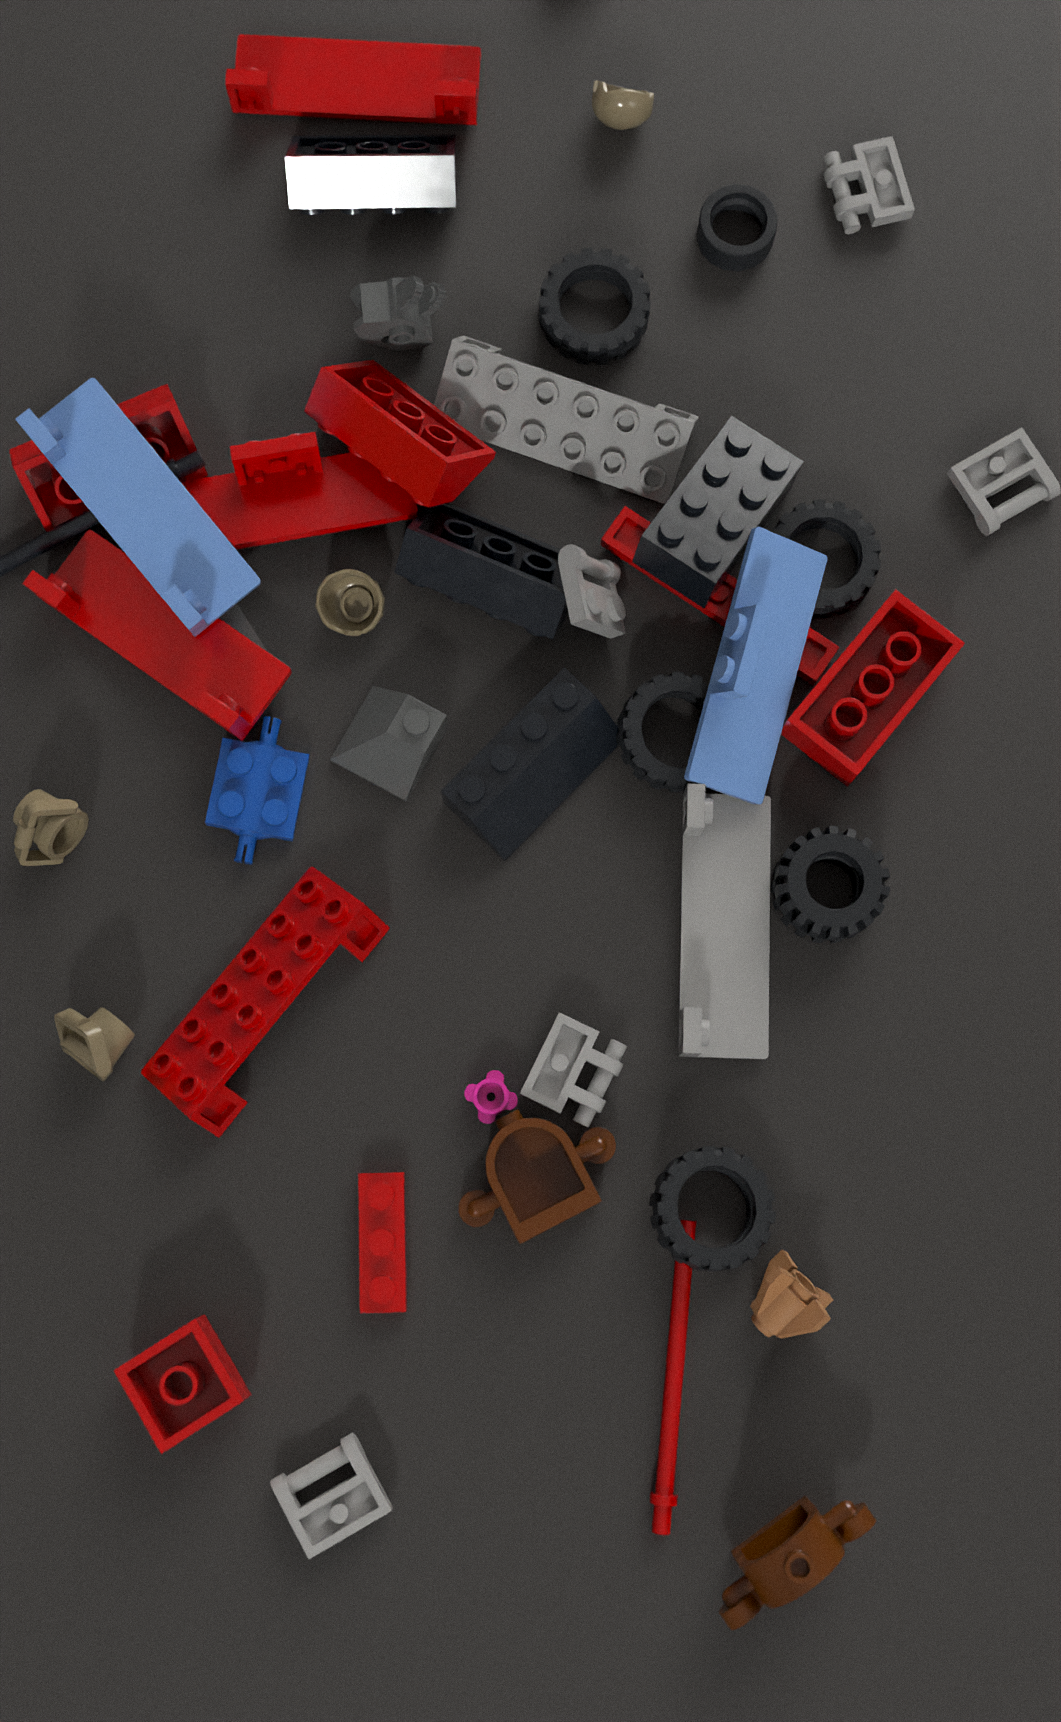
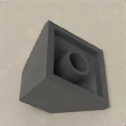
M372 686L330 760L407 802L449 728L447 715L409 694Z

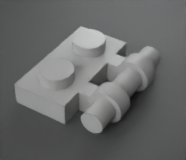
M893 136L854 144L850 152L852 161L842 163L838 151L829 152L823 157L826 167L824 172L827 187L832 189L836 201L833 206L835 216L838 221L842 222L846 234H852L860 230L861 225L858 215L868 213L872 227L912 218L915 208ZM858 179L862 194L852 196L848 182Z
M559 1012L520 1095L561 1114L569 1098L580 1104L573 1121L589 1128L595 1113L601 1114L606 1103L603 1097L613 1076L618 1077L623 1067L620 1061L627 1046L611 1039L603 1054L592 1048L599 1031ZM585 1061L597 1067L587 1090L574 1085Z

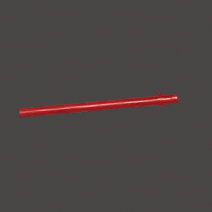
M680 1220L685 1232L695 1241L696 1221ZM675 1261L656 1486L655 1492H650L649 1501L651 1504H654L652 1533L660 1535H670L672 1507L677 1506L678 1495L674 1494L692 1281V1269L689 1268L690 1266L685 1263L680 1264Z

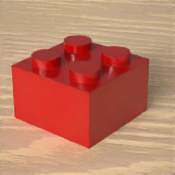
M205 1314L193 1319L113 1370L161 1454L252 1395Z

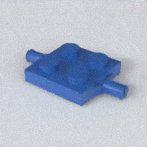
M263 717L259 741L243 742L222 738L205 824L207 826L228 829L239 836L236 856L234 858V861L239 863L243 862L245 847H247L244 862L245 864H253L257 839L276 838L293 842L310 757L309 754L285 750L281 746L276 745L282 722L278 718H273L271 733L269 734L271 717Z

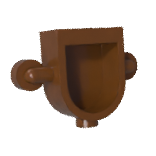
M519 1109L495 1121L499 1132L493 1138L487 1151L486 1174L492 1190L487 1193L482 1190H472L466 1193L459 1202L458 1210L461 1219L467 1225L481 1227L489 1223L494 1216L495 1209L501 1207L519 1244L602 1202L583 1163L588 1161L593 1164H601L610 1160L616 1150L615 1138L607 1129L594 1127L587 1130L582 1135L579 1145L574 1147L567 1134L557 1125L539 1118L523 1119Z
M803 1496L730 1551L744 1575L723 1591L722 1601L724 1604L719 1609L720 1616L730 1630H736L752 1620L762 1606L766 1605L768 1608L773 1609L798 1599L818 1585L836 1568L845 1554L843 1545L867 1533L876 1523V1518L864 1502L854 1505L848 1500L841 1501L822 1516L813 1503L806 1496Z

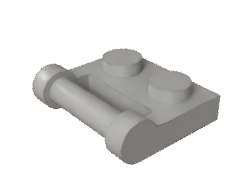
M1022 427L952 466L947 473L974 514L979 530L986 536L1000 529L1002 522L1041 500L1049 501L1061 493L1058 480ZM1029 474L1035 481L1034 486L995 508L991 507L987 498Z
M569 544L564 546L559 552L558 564L571 625L610 639L626 634L623 619L626 617V610L616 589V583L621 576L619 566L607 559L600 561L594 559L576 545ZM583 573L592 576L594 583L584 580Z
M354 1432L340 1439L341 1445L288 1476L282 1473L270 1480L275 1496L308 1559L352 1535L393 1509ZM351 1463L356 1473L355 1475L302 1506L300 1505L296 1492L344 1464Z

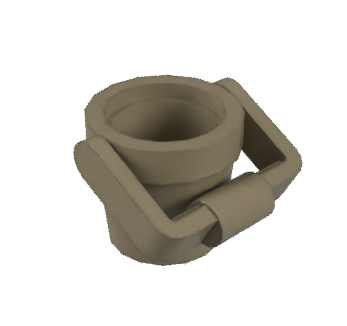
M41 789L28 793L16 807L13 816V822L17 826L14 838V852L19 863L23 866L63 863L65 856L73 851L85 835L89 822L87 813L78 808V803L74 800L58 799ZM33 842H34V843L38 846V848H39V850H29V849L31 848Z
M100 1007L89 1018L71 1008L54 1015L60 1039L59 1045L62 1050L103 1082L113 1072V1066L135 1036L129 1027L103 1007Z

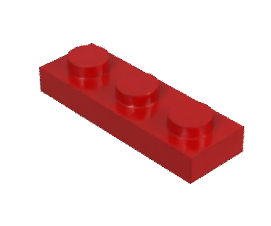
M405 1172L358 1173L360 1313L406 1312Z

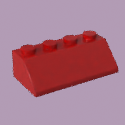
M374 360L321 367L304 410L307 415L318 422L317 425L322 431L335 435L348 445V450L353 455L366 459L379 469L378 472L383 478L397 483L410 493V498L414 502L425 507L454 501L494 459L496 451Z
M168 384L117 404L164 462L172 458L176 462L197 450ZM32 440L9 449L12 467L46 532L88 509ZM202 467L184 478L186 481L200 479L208 476L205 467Z

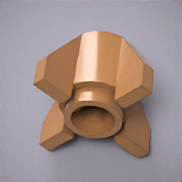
M783 1249L769 1261L757 1297L750 1305L754 1312L751 1319L759 1331L767 1337L775 1335L780 1339L819 1331L831 1319L825 1308L833 1301L829 1293L815 1287L804 1274L797 1270L798 1268L788 1252Z

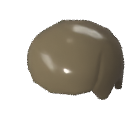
M598 80L594 81L592 108L596 117L605 126L617 130L637 128L650 118L654 103V93L618 87Z
M342 569L327 575L318 587L315 607L327 628L347 636H360L375 629L384 616L385 596L378 582L369 575L353 569Z

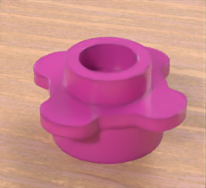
M497 1070L489 1071L486 1079L478 1084H469L464 1092L466 1100L473 1102L479 1111L478 1119L485 1124L493 1123L496 1115L504 1110H513L518 1102L517 1095L509 1092L504 1084V1075ZM488 1093L495 1094L494 1101L487 1100Z

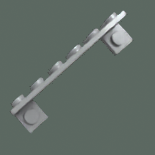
M466 336L452 339L434 406L478 439L660 503H666L669 500L688 441L694 433L699 416L661 403L654 408L500 355L501 348Z
M688 783L683 793L678 1057L766 1059L769 1055L771 798L764 796L762 804H751L726 794H705L706 784Z

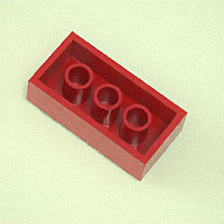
M895 589L788 718L782 728L781 735L848 787L960 651L965 642Z

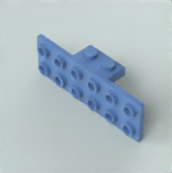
M755 527L751 529L685 771V780L695 784H706V788L751 804H762L825 571L826 555L764 528Z

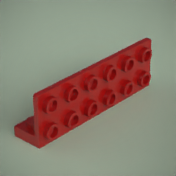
M240 34L237 39L235 69H226L225 85L233 113L477 125L481 48L479 46Z
M88 530L55 574L51 573L45 579L32 570L22 583L45 603L241 741L244 740L292 674L289 666L220 618L194 637L126 553L93 530Z
M310 867L142 1068L141 1074L189 1119L219 1138L248 1103L237 1092L225 1085V1083L339 945H342L350 954L363 962L389 931L390 927L363 902L316 868Z

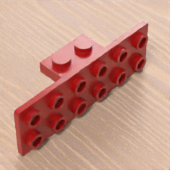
M316 432L294 433L286 437L263 441H249L245 444L230 446L235 473L188 480L182 483L236 550L414 519L418 516L417 503L410 498V493L397 483L383 478L378 472L379 469L366 459L359 458L351 452L321 457Z

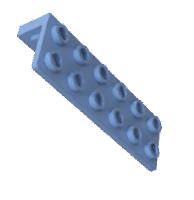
M95 378L87 380L39 419L30 408L15 419L194 637L261 584L260 578Z

